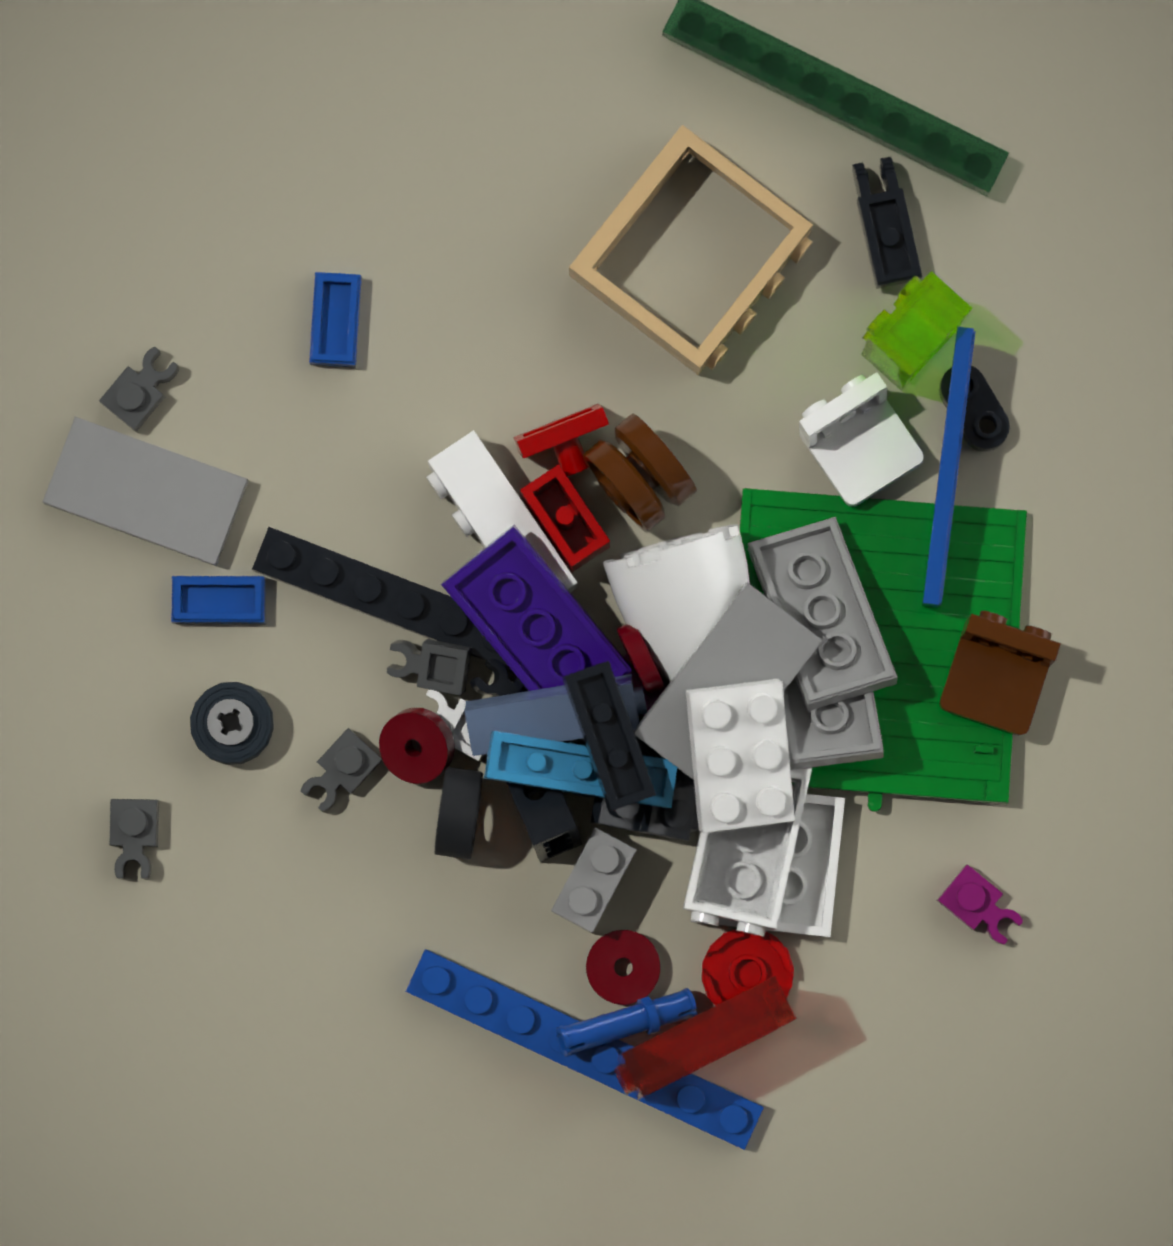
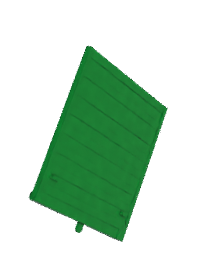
M743 488L739 530L746 555L750 585L764 594L748 552V543L836 517L897 675V684L873 691L884 750L883 758L812 767L808 788L868 792L867 806L872 812L880 810L882 794L1008 804L1013 734L945 712L941 709L939 702L965 621L971 614L979 616L981 611L992 612L1007 619L1006 625L1020 629L1027 511L954 505L942 604L938 608L922 606L935 503L869 498L855 507H850L845 504L841 496Z

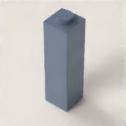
M632 674L615 677L632 728L635 730L639 724V715L647 714L643 686L634 687ZM565 685L466 701L464 712L472 756L488 754L492 731L559 742L583 738Z

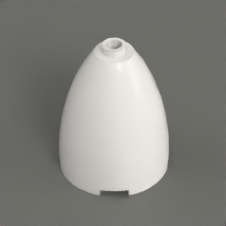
M738 524L716 527L708 530L709 533L705 534L696 533L684 537L680 536L620 554L621 559L619 560L610 559L603 562L615 601L625 623L638 629L661 679L667 686L709 635L745 583L750 584L747 560Z

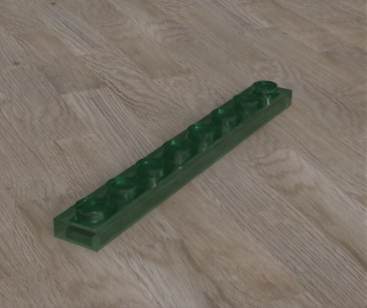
M678 0L662 31L663 37L987 197L1009 155V152L701 0Z

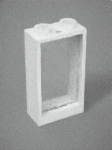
M812 767L790 770L795 821L708 833L700 831L683 905L684 910L692 911V921L718 926L720 918L738 922L737 931L764 937L766 928L771 930L777 928Z

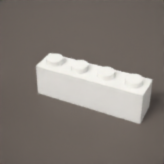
M474 430L428 460L432 473L426 476L441 500L449 496L458 511L453 513L452 516L466 537L474 533L485 548L512 525H515L570 592L578 588V582Z

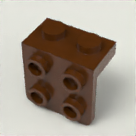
M981 611L979 616L971 614L965 621L940 698V707L945 712L1017 736L1025 735L1030 729L1048 669L1056 661L1061 643L1050 640L1052 634L1041 628L1025 626L1023 631L1006 625L1007 619L992 612Z

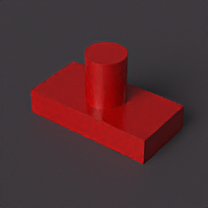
M595 404L513 438L523 459L553 447L560 467L566 476H570L589 468L583 459L584 450L578 437L607 426L609 422L603 407Z

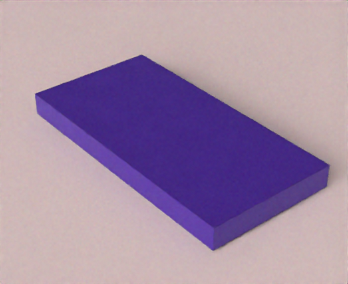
M512 525L441 584L529 691L563 686V676L608 660L614 677L624 676L632 670L631 665L515 525Z

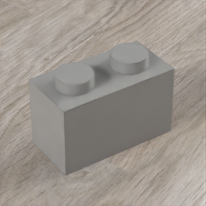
M595 828L551 912L593 933L637 849Z

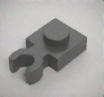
M152 347L146 352L143 358V369L139 374L127 366L99 400L104 407L135 432L138 431L165 398L156 387L160 383H167L173 380L179 371V366L174 361L165 371L159 372L154 370V361L161 354L157 347Z
M426 639L422 643V651H419L413 643L407 640H397L390 644V650L403 653L406 657V665L391 664L387 667V674L392 677L402 678L410 673L418 674L417 687L461 696L466 692L472 647Z
M348 728L317 761L326 772L321 777L308 779L303 784L300 792L306 796L314 787L321 786L325 788L327 797L318 808L322 812L328 811L335 804L337 798L336 791L341 785L352 794L383 760Z
M111 799L109 845L123 846V854L117 858L114 866L117 878L125 879V867L132 860L140 863L141 878H150L152 865L149 858L144 854L145 846L158 847L159 800Z

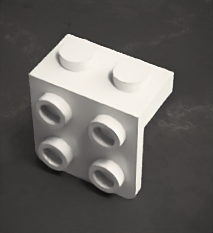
M877 372L868 378H865L864 375L855 377L842 387L841 392L843 394L828 403L824 399L814 403L803 412V419L799 421L801 439L845 504L850 507H855L919 467L924 460L922 450L887 401V386Z

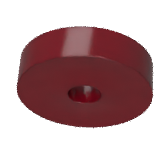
M628 624L617 628L620 640L646 694L650 696L664 689L665 686L638 629Z
M414 707L399 712L384 725L379 738V750L384 764L393 775L408 783L423 784L432 781L449 767L454 756L455 744L449 726L439 715L425 708ZM412 739L420 743L422 752L414 749Z
M616 930L603 935L590 949L586 961V974L591 987L601 998L614 1004H632L637 1002L638 999L648 996L655 988L660 976L661 965L656 948L645 936L631 930ZM620 958H626L632 963V971L627 976H619L614 970V964Z

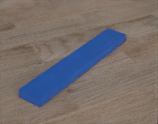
M957 326L922 602V606L938 608L942 604L976 331H973L974 328Z

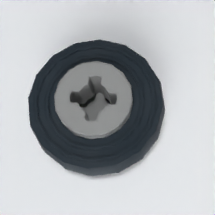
M240 682L219 683L207 689L195 702L190 716L191 735L198 749L211 760L225 765L244 764L258 757L269 744L274 730L273 712L266 698L252 686Z

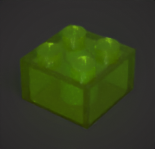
M932 271L923 280H920L915 275L897 295L899 298L893 304L896 309L891 314L885 309L880 312L866 328L867 332L862 337L866 344L861 355L901 391L956 333L957 326L961 327L973 309Z

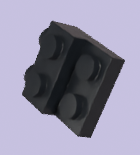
M636 736L642 755L666 759ZM677 768L671 808L633 803L614 811H609L605 799L595 797L590 822L669 839L689 841L690 832L694 833L698 829L694 780Z

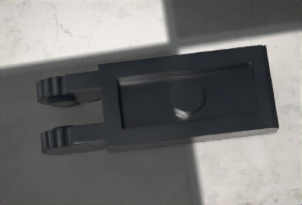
M891 156L881 158L879 165L880 175L886 192L871 194L869 176L863 162L852 164L858 195L857 206L876 289L921 280L922 271L903 188L899 189Z

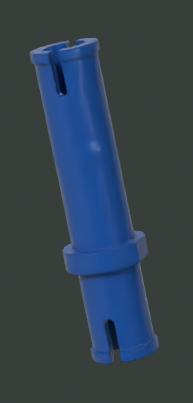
M689 988L653 1000L649 997H643L637 1000L636 1005L598 1015L597 1017L564 1027H557L556 1033L558 1035L556 1037L562 1054L567 1057L572 1053L610 1043L644 1031L648 1035L657 1033L661 1026L696 1017L697 1011L695 1009H697V1006Z

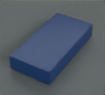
M315 272L310 365L356 368L361 275Z
M172 576L171 622L173 624H265L266 578L264 576Z

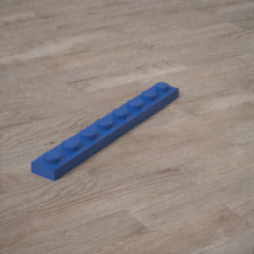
M426 949L405 991L745 1150L764 1109L759 1104L619 1039L572 1053L566 1057L559 1048L556 1028L580 1022L579 1020Z

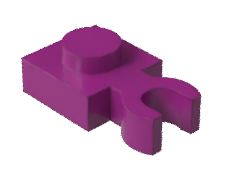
M968 864L961 869L936 900L971 930H974L983 921L987 925L989 937L999 944H1005L1008 941L1005 936L999 933L997 928L998 922L1001 919L1008 918L1017 926H1020L1023 922L1021 916L1014 910L1000 909L995 905L1003 893Z

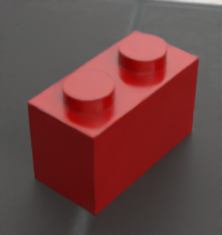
M559 464L520 489L522 500L571 573L610 548L609 538Z

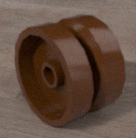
M632 413L615 427V439L626 457L613 444L599 440L583 454V459L614 504L623 513H626L641 530L648 533L665 519L664 507L653 490L668 503L679 507L697 492V488L684 467L658 435L640 417Z

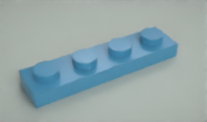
M498 731L491 732L484 774L485 779L604 798L586 746ZM642 755L656 795L636 803L671 808L677 767L667 759Z

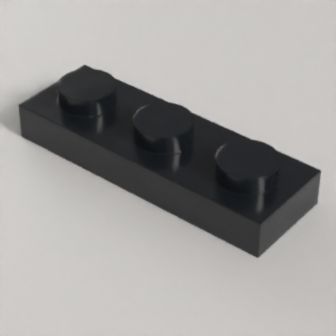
M609 660L563 676L562 679L608 810L614 811L655 796L653 784Z

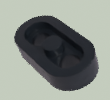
M971 366L969 382L972 390L968 393L963 437L972 448L978 451H992L1006 440L1010 430V423L1007 414L983 374L977 368ZM952 367L946 371L939 384V395L946 409ZM984 418L992 420L995 425V431L990 434L983 433L979 428V421Z

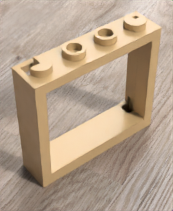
M681 125L569 266V276L699 376L706 366L713 370L718 362L723 359L729 350L723 344L735 330L741 335L757 315L752 307L763 295L770 299L785 279L780 272L791 259L797 264L802 259L807 249L813 243L808 239L813 224L688 128ZM689 153L790 230L789 234L698 349L596 271Z

